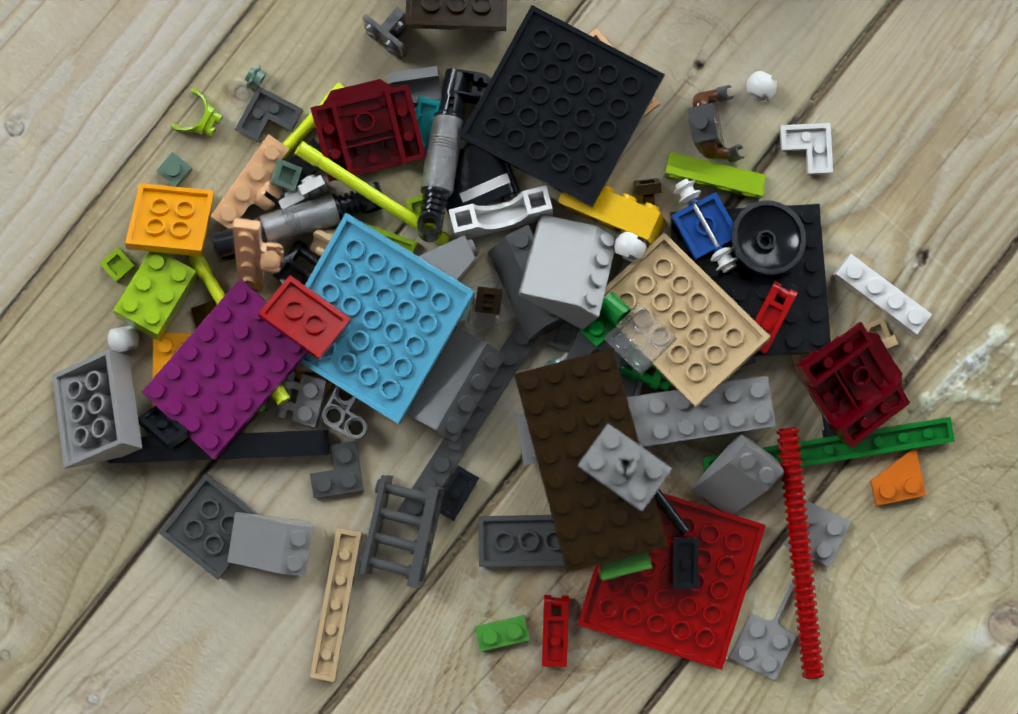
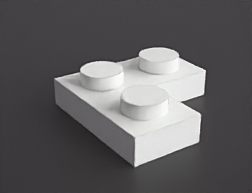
M831 123L781 125L779 127L781 151H806L807 175L833 173Z
M313 174L301 181L302 184L298 186L299 191L296 192L295 190V192L288 191L282 195L283 199L278 202L281 208L285 209L286 207L288 209V207L310 201L330 190L321 175L316 177Z

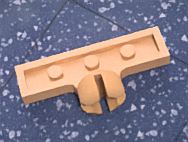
M267 134L210 216L230 229L233 228L235 218L240 219L251 204L257 205L264 211L272 209L275 203L264 196L267 191L278 200L281 197L282 188L269 184L276 160H282L289 148Z
M235 218L233 233L238 280L241 278L253 289L263 290L265 283L264 272L278 273L281 270L278 267L284 257L283 246L279 243H263L261 221Z

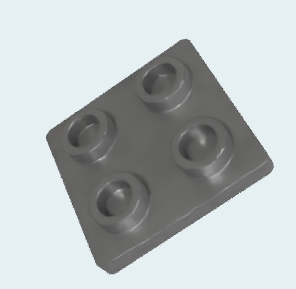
M396 7L382 25H379L365 13L362 18L365 24L364 28L367 30L366 34L376 42L380 39L385 44V49L394 57L399 55L404 59L407 54L404 44L399 39L407 31V28H405V12Z

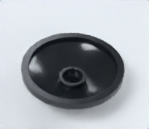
M764 200L748 205L738 214L731 230V243L737 258L745 267L762 275H778L790 270L799 262L806 246V233L800 218L792 209L776 201ZM760 239H765L767 246H763L760 243Z

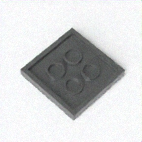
M205 473L159 534L218 580L231 565L227 560L235 512L260 514L209 474Z

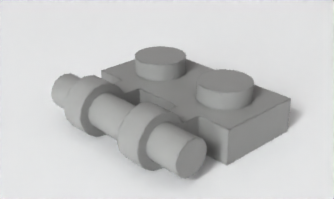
M294 369L282 385L289 396H291L292 389L299 390L296 401L289 400L280 406L276 404V416L285 418L287 410L294 411L292 421L315 428L319 423L329 380L308 372H304L301 380L295 379L296 370Z

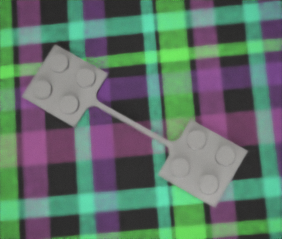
M806 500L807 503L804 504V507H807L805 515H808L806 522L809 523L807 530L810 531V535H807L811 540L808 543L811 546L809 554H812L810 560H816L830 567L851 522ZM787 537L784 545L791 548V545L788 544L790 537ZM791 582L774 619L765 620L753 613L750 614L729 657L730 659L774 681L776 680L797 636L781 628L778 623V619L795 584Z

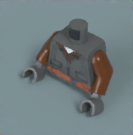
M726 85L717 87L715 90L697 93L693 97V107L687 108L693 143L698 151L708 159H727L731 163L743 159L744 156H740L738 150L743 149L742 145L738 144L728 149L724 146L716 102L732 100L734 96L729 97L727 95V89L732 86Z

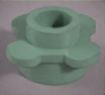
M260 65L256 69L252 67L246 75L245 81L248 82L246 85L248 89L252 87L256 90L262 83L266 72L261 70Z

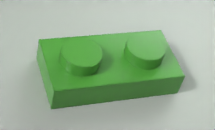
M524 615L475 626L480 651L530 640Z

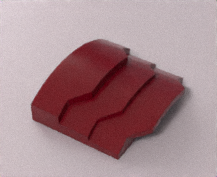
M377 79L331 90L323 105L310 107L321 153L354 176L426 158L408 84L393 87L383 80ZM326 173L328 182L337 180L336 178Z
M858 322L843 335L837 336L819 351L815 350L796 364L799 376L818 410L841 441L848 447L853 448L910 404L901 388L903 373L892 359L879 333L868 332L862 322Z

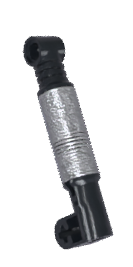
M455 68L446 69L440 106L433 117L420 192L423 195V200L417 221V230L419 237L423 241L434 242L442 235L444 209L447 206L445 203H447V200L451 198L453 193L456 167L462 139L459 136L465 124V118L463 117L465 103H478L491 79L487 74ZM468 82H473L471 93L467 92ZM478 86L483 87L482 92L477 91ZM426 223H434L437 226L431 232L423 229Z
M379 182L368 184L382 193ZM349 191L350 195L346 192L343 193L344 197L341 194L337 195L335 193L324 195V197L288 207V209L285 207L282 210L269 212V214L256 217L254 221H261L263 243L285 242V240H292V238L294 239L298 236H304V234L313 233L316 229L323 230V228L338 225L345 213L354 216V213L359 215L360 211L367 214L383 208L358 192ZM233 228L211 234L219 262L236 259Z

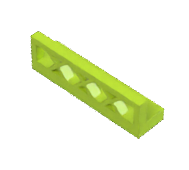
M669 152L663 177L678 181L688 178L689 181H696L694 185L760 200L764 196L765 189L763 187L766 179L764 174L674 152Z

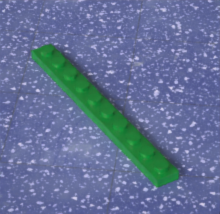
M951 417L878 428L853 448L846 446L838 436L799 441L798 444L801 445L799 452L802 454L799 459L803 463L800 467L955 442ZM780 445L763 447L764 450L778 459L779 463L782 462V458H779L781 451L778 450ZM719 455L702 457L704 472Z

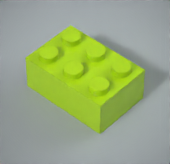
M149 251L113 309L116 318L161 341L197 282V271L165 253Z

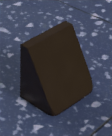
M215 301L191 308L196 328L216 307Z

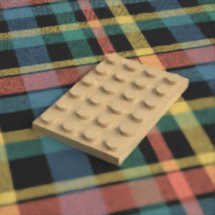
M665 233L646 249L644 256L640 260L629 264L605 289L604 297L614 292L634 313L618 330L695 408L770 340V336Z

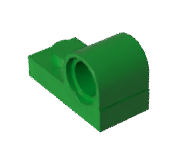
M611 292L603 298L599 317L583 330L580 328L579 331L599 349L634 313L625 302L614 292Z

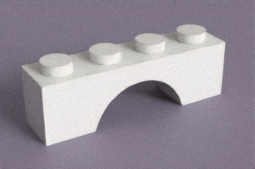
M545 185L522 191L515 198L500 204L490 206L469 204L449 209V214L456 239L465 235L467 240L538 222L541 215L553 217V208L547 186Z
M852 254L844 258L831 276L851 292L859 294L876 305L889 317L892 323L910 336L917 335L932 315Z

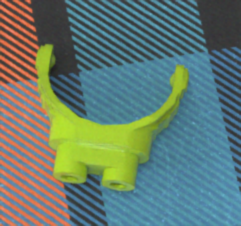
M192 88L190 91L194 95L201 97L204 101L205 112L203 118L198 124L189 128H181L176 124H171V128L183 133L197 132L201 135L205 133L212 137L216 131L214 125L221 122L223 115L216 112V108L208 103L206 97L199 90Z

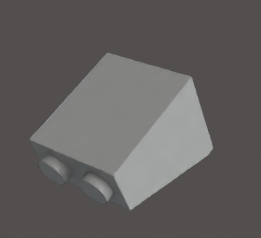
M464 235L418 257L460 282L476 264L475 257L478 256V252L472 239L467 241Z

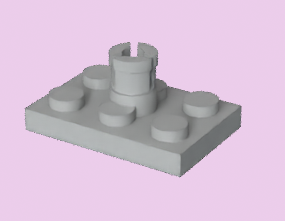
M607 424L578 465L584 472L641 512L672 470L671 467L610 424Z

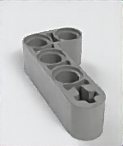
M336 386L322 413L324 423L350 438L361 439L365 437L369 430L367 421L351 412L358 398L352 396L348 401L342 400L340 397L342 388ZM332 409H338L341 413V419L337 423H332L328 418V414ZM358 420L363 424V431L359 435H354L350 430L352 422Z

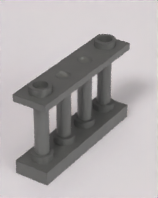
M381 475V479L377 480L375 486L377 497L365 551L361 553L358 565L361 567L359 574H372L373 568L406 576V579H408L407 586L423 587L445 488L429 486L428 490L422 492L393 485L392 475ZM389 494L422 502L425 505L423 515L418 517L386 509ZM384 519L416 526L417 530H419L417 540L415 539L413 542L381 534ZM378 543L411 551V554L414 555L412 564L405 566L375 558Z

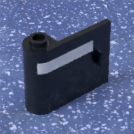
M473 145L459 151L453 184L454 191H452L451 198L445 203L447 205L446 210L450 217L449 209L469 204L483 206L495 200L506 202L515 198L517 193L520 192V188L511 165Z

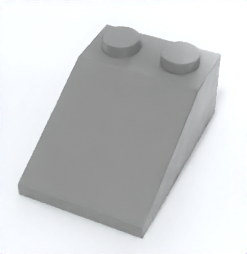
M739 432L691 488L719 510L735 514L766 492L784 471L778 459Z
M235 512L227 562L279 574L305 577L313 526L310 521Z

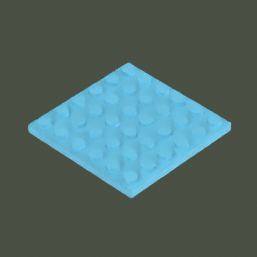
M345 213L305 286L351 318V323L320 361L308 353L300 363L399 424L402 422L476 291L353 216Z

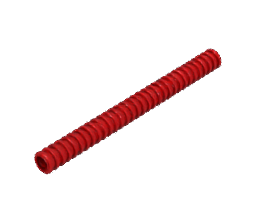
M796 427L782 428L776 432L780 436L777 439L778 443H780L778 450L781 451V454H779V458H782L780 465L783 466L784 471L782 473L784 477L781 480L785 484L782 486V489L785 490V493H783V497L786 498L784 505L787 506L785 513H788V516L785 518L789 523L786 525V528L789 529L787 536L790 537L788 544L791 545L789 552L792 553L790 560L793 561L790 566L793 568L791 575L794 576L792 583L795 584L793 591L796 592L794 599L797 600L794 604L798 609L795 611V614L798 615L796 622L799 623L797 630L800 631L798 638L801 639L799 646L802 647L799 650L800 654H802L800 661L803 662L801 669L804 670L802 677L805 679H818L824 676V671L821 670L824 668V665L821 663L823 656L820 655L822 648L819 647L821 640L818 639L820 632H817L820 627L817 624L819 617L816 616L818 609L815 608L817 601L814 600L816 593H813V590L816 588L812 584L815 582V579L812 577L814 570L811 569L813 562L810 561L812 554H809L811 546L808 545L811 540L807 536L810 535V531L807 530V527H809V523L806 522L808 515H805L807 507H804V504L807 502L803 497L806 495V492L803 491V488H805V484L802 483L804 476L801 475L803 468H800V465L803 463L799 459L802 456L801 452H799L801 445L798 444L800 437L797 436L799 429H796Z

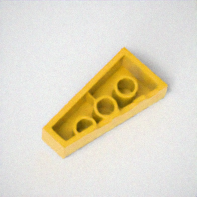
M607 185L602 190L593 209L564 193H561L558 204L562 208L590 221H594L595 218L600 225L607 229L616 231V228H619L621 233L627 231L638 235V239L641 238L646 241L647 247L663 234L667 225L666 220L661 212H659L660 208L650 203H646L645 206L636 202L637 199L626 193H623L622 196L614 193V189Z

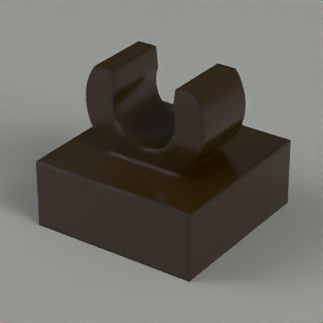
M658 178L635 180L634 191L637 196L643 195V203L655 205L654 194L662 193L661 182Z
M478 286L475 312L500 315L503 289Z

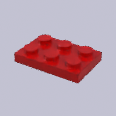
M289 275L258 313L261 319L319 361L351 323V318L291 275Z

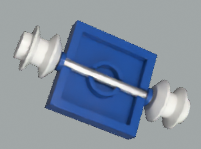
M688 178L675 185L676 190L673 194H680L681 199L678 203L688 204V207L673 214L671 218L694 260L714 251L711 262L717 261L719 266L716 271L722 270L723 273H726L737 266L735 262L739 260L738 258H732L730 253L733 248L723 247L731 242L733 221L716 192L698 201L697 198L701 190H694L693 185L696 181H689Z

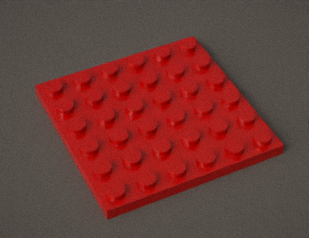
M663 493L690 530L681 535L656 502L668 547L648 552L652 568L601 580L598 573L599 565L594 566L577 625L722 670L766 525ZM672 537L699 538L698 589L672 588Z

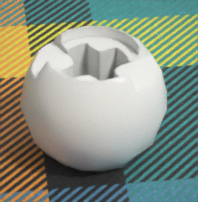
M756 71L748 78L746 90L747 93L750 92L752 94V98L767 102L776 94L777 82L771 79L772 76L770 74Z
M627 231L623 232L615 240V253L623 255L622 258L628 261L637 262L645 254L646 242L645 240L638 239V235Z
M132 326L110 329L107 335V343L111 350L118 352L136 349L139 344V334Z

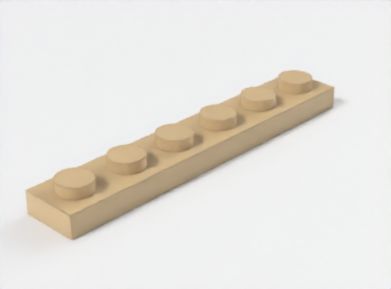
M343 528L336 529L309 678L335 682L362 536L360 531Z

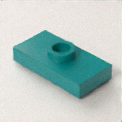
M418 96L415 113L424 148L428 150L433 117L439 110L440 101Z

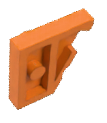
M916 448L909 449L905 455L894 461L886 470L870 480L876 506L926 496Z

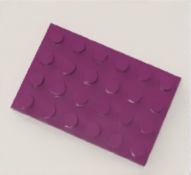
M241 278L142 391L168 418L177 420L188 430L189 437L212 459H217L308 354L307 351L258 316V313L267 301Z

